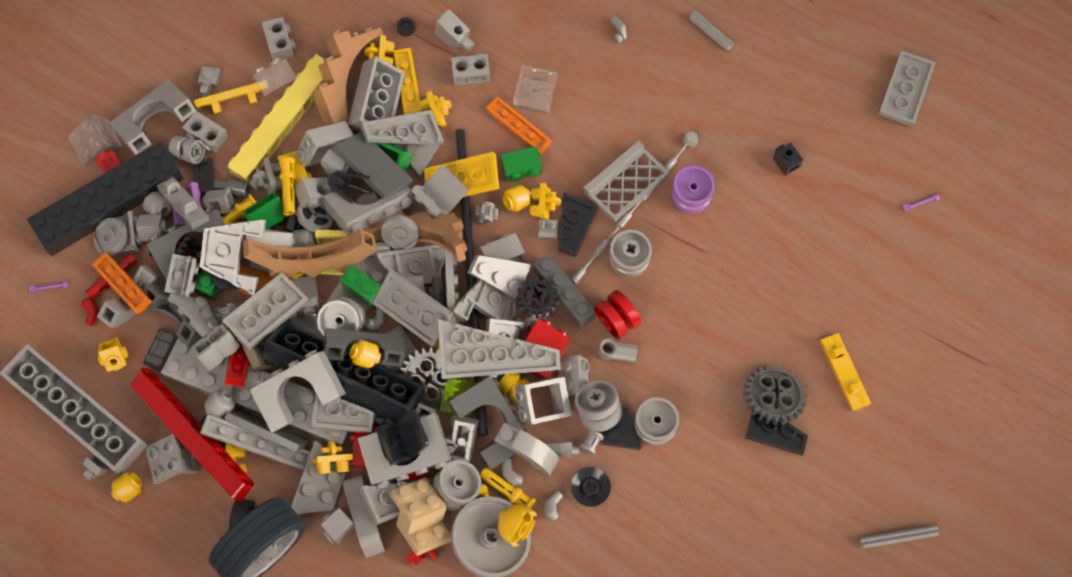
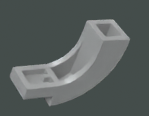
M142 265L133 281L144 292L147 284L156 283L159 275L146 265ZM118 296L115 299L105 301L97 317L110 328H114L126 323L136 313Z
M506 423L502 425L494 440L496 443L525 458L531 463L532 468L549 477L559 461L558 455L546 444L525 431H519Z

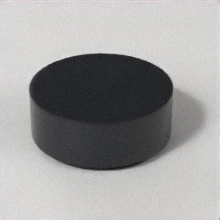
M407 17L401 18L397 22L398 33L402 36L412 35L415 31L414 21Z

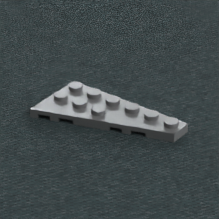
M437 319L442 379L561 370L560 353L557 349Z

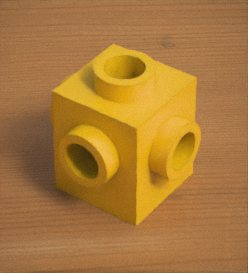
M117 337L98 344V360L101 366H105L107 372L120 370L127 365L126 358L129 357L125 346H121Z

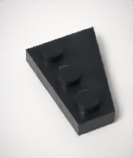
M563 192L559 251L573 257L577 256L598 209L597 205Z

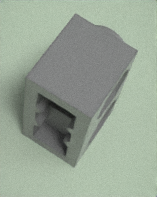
M283 17L262 22L273 62L294 57L293 49H296L293 38L289 39L288 34L291 33L289 23H285Z
M477 53L473 56L459 55L451 58L454 86L490 82L488 54ZM483 66L482 69H477L476 67ZM465 68V70L459 71L458 69Z
M197 111L193 113L182 127L186 134L185 137L201 140L204 143L205 151H212L215 154L229 138L225 128ZM201 127L200 130L194 131L195 128ZM210 137H216L214 140H209Z

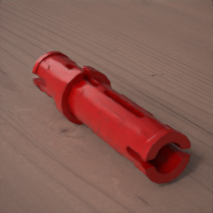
M128 253L127 256L118 262V265L126 272L137 263V260ZM101 276L97 278L98 280L92 286L85 290L93 300L102 291L110 288V285Z

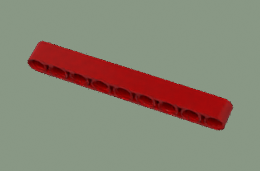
M141 368L131 382V387L227 494L236 501H243L254 486L253 480L215 439L200 434L202 424L150 369Z

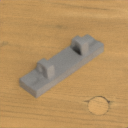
M174 177L156 185L158 191L192 229L210 221L207 213Z

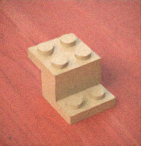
M426 477L391 490L390 496L400 510L396 526L416 556L451 542V534L442 522L447 507Z

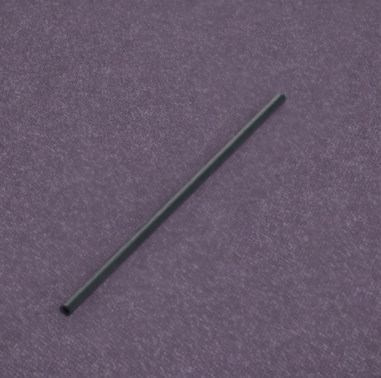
M457 129L458 160L467 158L465 130ZM470 196L461 199L462 223L464 226L463 238L467 247L465 252L467 292L476 283V277L467 273L474 259ZM472 308L469 316L470 327L480 330L479 311ZM474 376V383L482 379L483 377ZM482 405L476 408L477 419L479 420L478 436H487L486 405Z

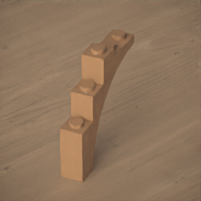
M373 27L363 30V34L360 35L358 32L350 34L349 30L345 32L337 30L330 33L331 37L325 40L331 57L323 59L325 63L318 66L325 83L317 85L318 89L311 92L325 126L344 121L348 124L350 117L346 103V82L350 67L357 54L366 44L383 35L381 28L374 30Z
M402 210L391 215H401L411 219L419 230L418 241L436 244L445 248L455 256L458 262L466 260L465 252L467 247L465 241L462 240L461 232L464 226L461 218L457 219L454 212L438 218L430 217L427 210L408 216V214L404 215ZM391 216L363 229L374 235L375 243L385 242L381 236V227L384 221Z
M360 228L336 241L308 247L273 246L247 238L243 241L244 258L268 268L270 276L275 278L282 272L289 279L299 271L311 277H316L328 267L345 273L351 265H357L376 252L374 235Z

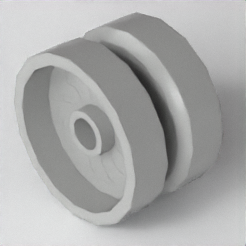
M628 229L618 233L610 245L609 263L611 268L623 277L632 278L641 275L646 271L652 255L650 240L644 233L637 230Z
M347 296L336 297L323 305L317 317L318 329L323 336L326 328L360 332L365 322V313L361 304L354 298Z
M602 380L591 381L583 385L575 395V405L585 428L600 432L614 427L620 421L623 414L622 406L613 384Z
M651 398L644 401L639 406L634 419L637 436L644 443L651 446H661L668 443L674 437L679 425V413L676 407L664 398Z
M454 460L447 463V466H444L434 475L431 485L446 505V510L456 511L462 509L478 496L481 490V477L472 464L463 460Z

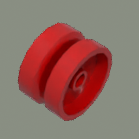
M614 290L607 295V301L601 300L594 305L599 321L617 340L627 335V328L635 329L641 324V318L637 310L619 290Z

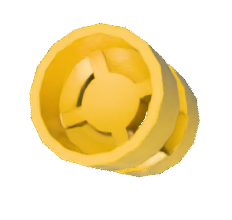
M518 373L505 374L499 382L501 387L498 389L503 394H510L509 399L518 405L515 398V386L530 382L526 379L520 380L521 376Z

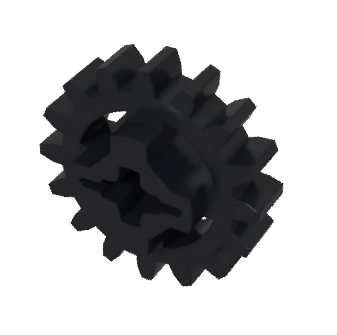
M536 276L535 281L531 278H528V283L523 281V288L518 287L517 292L519 294L516 295V300L519 301L517 306L523 307L521 312H528L529 318L534 314L536 319L539 318L540 314L545 318L546 312L552 314V307H557L555 301L558 300V295H555L557 288H552L553 282L551 281L547 284L545 277L542 281H539L538 276ZM527 290H530V293L524 297ZM534 292L535 295H537V297L540 298V302L539 300H537V298H534ZM550 298L549 303L545 306V301Z

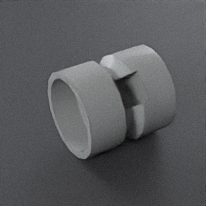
M179 135L174 136L169 143L170 157L198 164L205 154L204 143L201 140Z

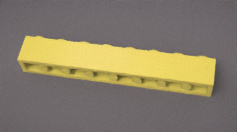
M316 54L313 59H309L306 68L302 73L297 74L295 82L286 88L284 96L275 102L273 110L264 116L261 125L253 130L247 143L242 144L236 157L231 158L228 169L233 176L243 182L250 183L256 170L264 167L263 159L271 158L315 100L311 92L318 89L317 85L325 83L318 67L325 63L322 57Z

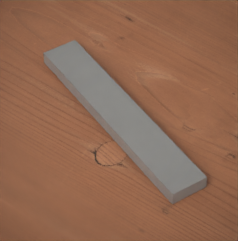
M207 414L200 432L202 435L302 471L310 454V451L306 449L295 452L236 424Z

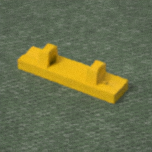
M265 80L194 100L198 109L212 105L214 114L222 112L221 102L248 96L250 104L258 103L255 93L269 90V86Z
M839 333L821 339L820 344L851 411L870 405L871 401Z

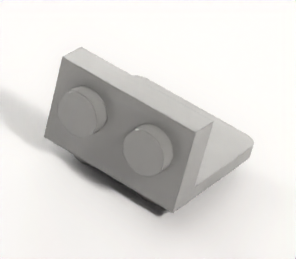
M441 166L423 186L415 185L411 191L415 194L414 198L420 204H425L426 210L431 216L441 217L447 215L467 194L468 189L447 167Z
M305 276L295 280L292 279V283L308 298V302L289 318L300 315H312L319 312L321 308L316 278Z

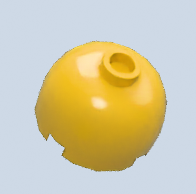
M513 505L503 509L498 516V532L500 536L513 547L520 545L517 542L520 539L524 541L528 537L536 522L533 520V516L537 517V514L524 505Z

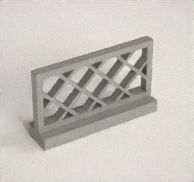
M638 140L584 187V195L589 200L592 199L616 222L668 177L670 172L644 149V145ZM644 155L649 160V165H638V160ZM627 169H636L635 177H624V172ZM638 169H649V177H637ZM651 169L660 170L663 174L659 177H651ZM613 181H622V189L611 188V183ZM624 181H635V189H624ZM637 181H648V187L646 189H637ZM600 192L608 193V200H599L596 196ZM610 193H621V201H611ZM624 193H635V198L632 201H623ZM610 205H621V210L617 214H613L610 211Z

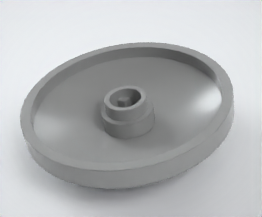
M481 497L466 504L456 515L451 528V544L458 561L469 572L479 577H504L517 570L527 558L531 545V534L524 541L520 539L517 542L520 545L513 547L498 532V516L503 509L513 506L512 503L498 497Z

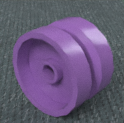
M688 166L680 170L674 178L671 198L675 206L679 210L691 214L699 213L706 209L714 193L715 182L713 176L708 170L700 166Z

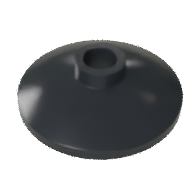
M586 467L579 470L571 482L573 497L578 503L587 507L601 505L607 500L611 491L609 477L604 471L596 467ZM588 485L594 486L592 492L587 490Z

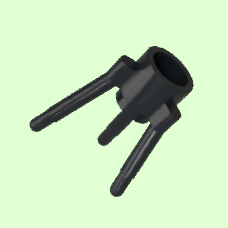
M337 170L329 178L328 184L331 186V191L338 193L350 203H354V200L341 191L346 189L347 186L372 194L371 190L349 183V180L346 178L370 179L371 176L344 173Z

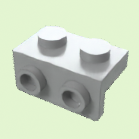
M172 254L164 292L180 295L186 267V256ZM192 258L184 295L186 297H189V293L193 294L195 282H192L194 274L197 275L199 263H196V258Z
M580 355L560 358L561 370H558V378L565 377L568 397L575 396L577 391L589 382L588 371L590 366L588 360Z

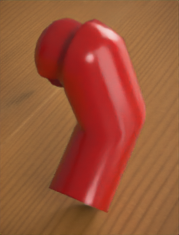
M85 298L81 301V306L88 313L84 323L94 326L99 308L92 298Z

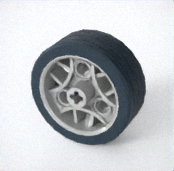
M276 497L267 500L237 521L220 538L212 549L208 561L221 577H260L296 544L305 530V522L284 498Z

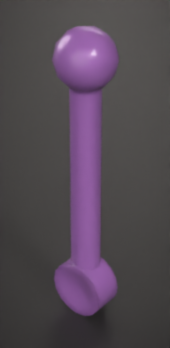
M933 194L932 197L916 203L904 204L903 210L908 212L915 206L932 200L937 201L939 200V195Z
M63 281L60 284L40 287L32 285L29 287V291L34 294L39 290L59 287L68 288L69 282Z

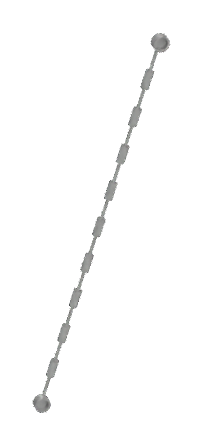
M687 132L684 135V146L674 158L671 157L664 168L670 171L676 164V159L686 147L694 148L697 145L699 138L696 133ZM653 190L636 203L630 212L627 211L617 222L616 229L606 240L603 239L593 251L594 255L583 268L580 267L570 279L574 285L586 273L585 269L596 256L599 257L609 245L608 241L619 228L622 229L632 217L631 213L641 201H645ZM558 298V300L555 301L557 303V307L561 304V301ZM453 415L450 419L452 429H454L455 420L458 418L456 415Z

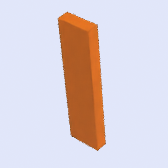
M497 96L485 108L488 114L530 148L537 146L539 155L552 144V140L500 97Z
M107 252L103 253L92 264L97 272L137 315L152 303V300Z

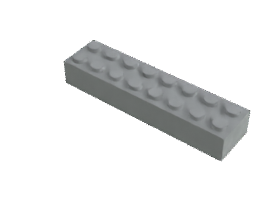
M28 344L0 372L1 376L118 475H122L147 448L148 445Z

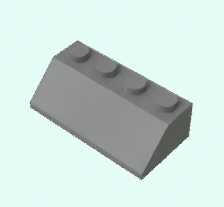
M377 56L363 62L348 126L360 133L362 131V122L394 117L405 72Z

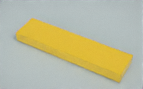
M411 48L394 50L395 66L405 72L400 92L404 115L422 112Z

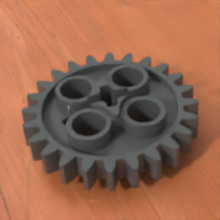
M425 346L422 348V352L417 349L415 350V355L413 353L408 355L410 360L405 359L403 361L407 366L400 367L404 372L400 375L414 381V376L421 379V385L424 386V390L419 404L430 408L433 405L435 410L439 408V404L444 408L446 402L448 403L447 400L457 394L455 391L461 389L457 384L461 383L463 379L448 378V380H443L440 377L439 349L437 352H435V347H431L428 351ZM425 360H428L431 363V369H427L425 367ZM429 375H432V376H433V377H432V380H433V381H431V382L428 380V379H429ZM430 387L437 390V396H433L430 393Z
M775 364L772 369L768 365L765 366L764 370L759 367L757 372L752 371L751 376H748L747 382L744 384L743 395L746 396L744 402H750L747 409L753 408L752 415L758 413L760 415L759 420L764 417L767 424L770 420H773L774 425L779 420L782 425L785 424L786 420L791 423L794 418L797 419L807 403L805 401L807 394L804 393L806 387H800L803 381H796L798 375L791 376V370L789 369L785 372L784 366L780 370L777 369Z

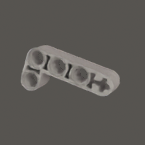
M362 475L343 480L344 491L365 558L385 552L378 527L375 525L359 489L361 486H365Z

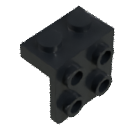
M415 409L409 410L396 423L380 425L376 429L390 466L412 461L429 445L428 437Z

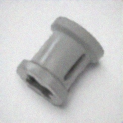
M588 429V435L584 442L580 443L579 447L583 451L595 455V449L604 437L597 431Z

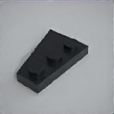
M752 408L745 439L803 456L808 438L807 434L788 422L782 425L779 420L774 425L773 420H770L767 424L766 418L763 417L759 420L760 415L758 413L752 415L754 411Z

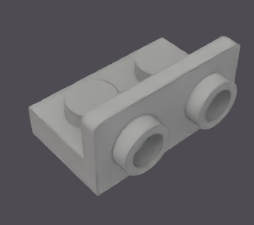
M132 210L128 211V215L113 217L121 220L127 229L126 243L117 255L140 252L139 245L142 242L136 229L139 217Z

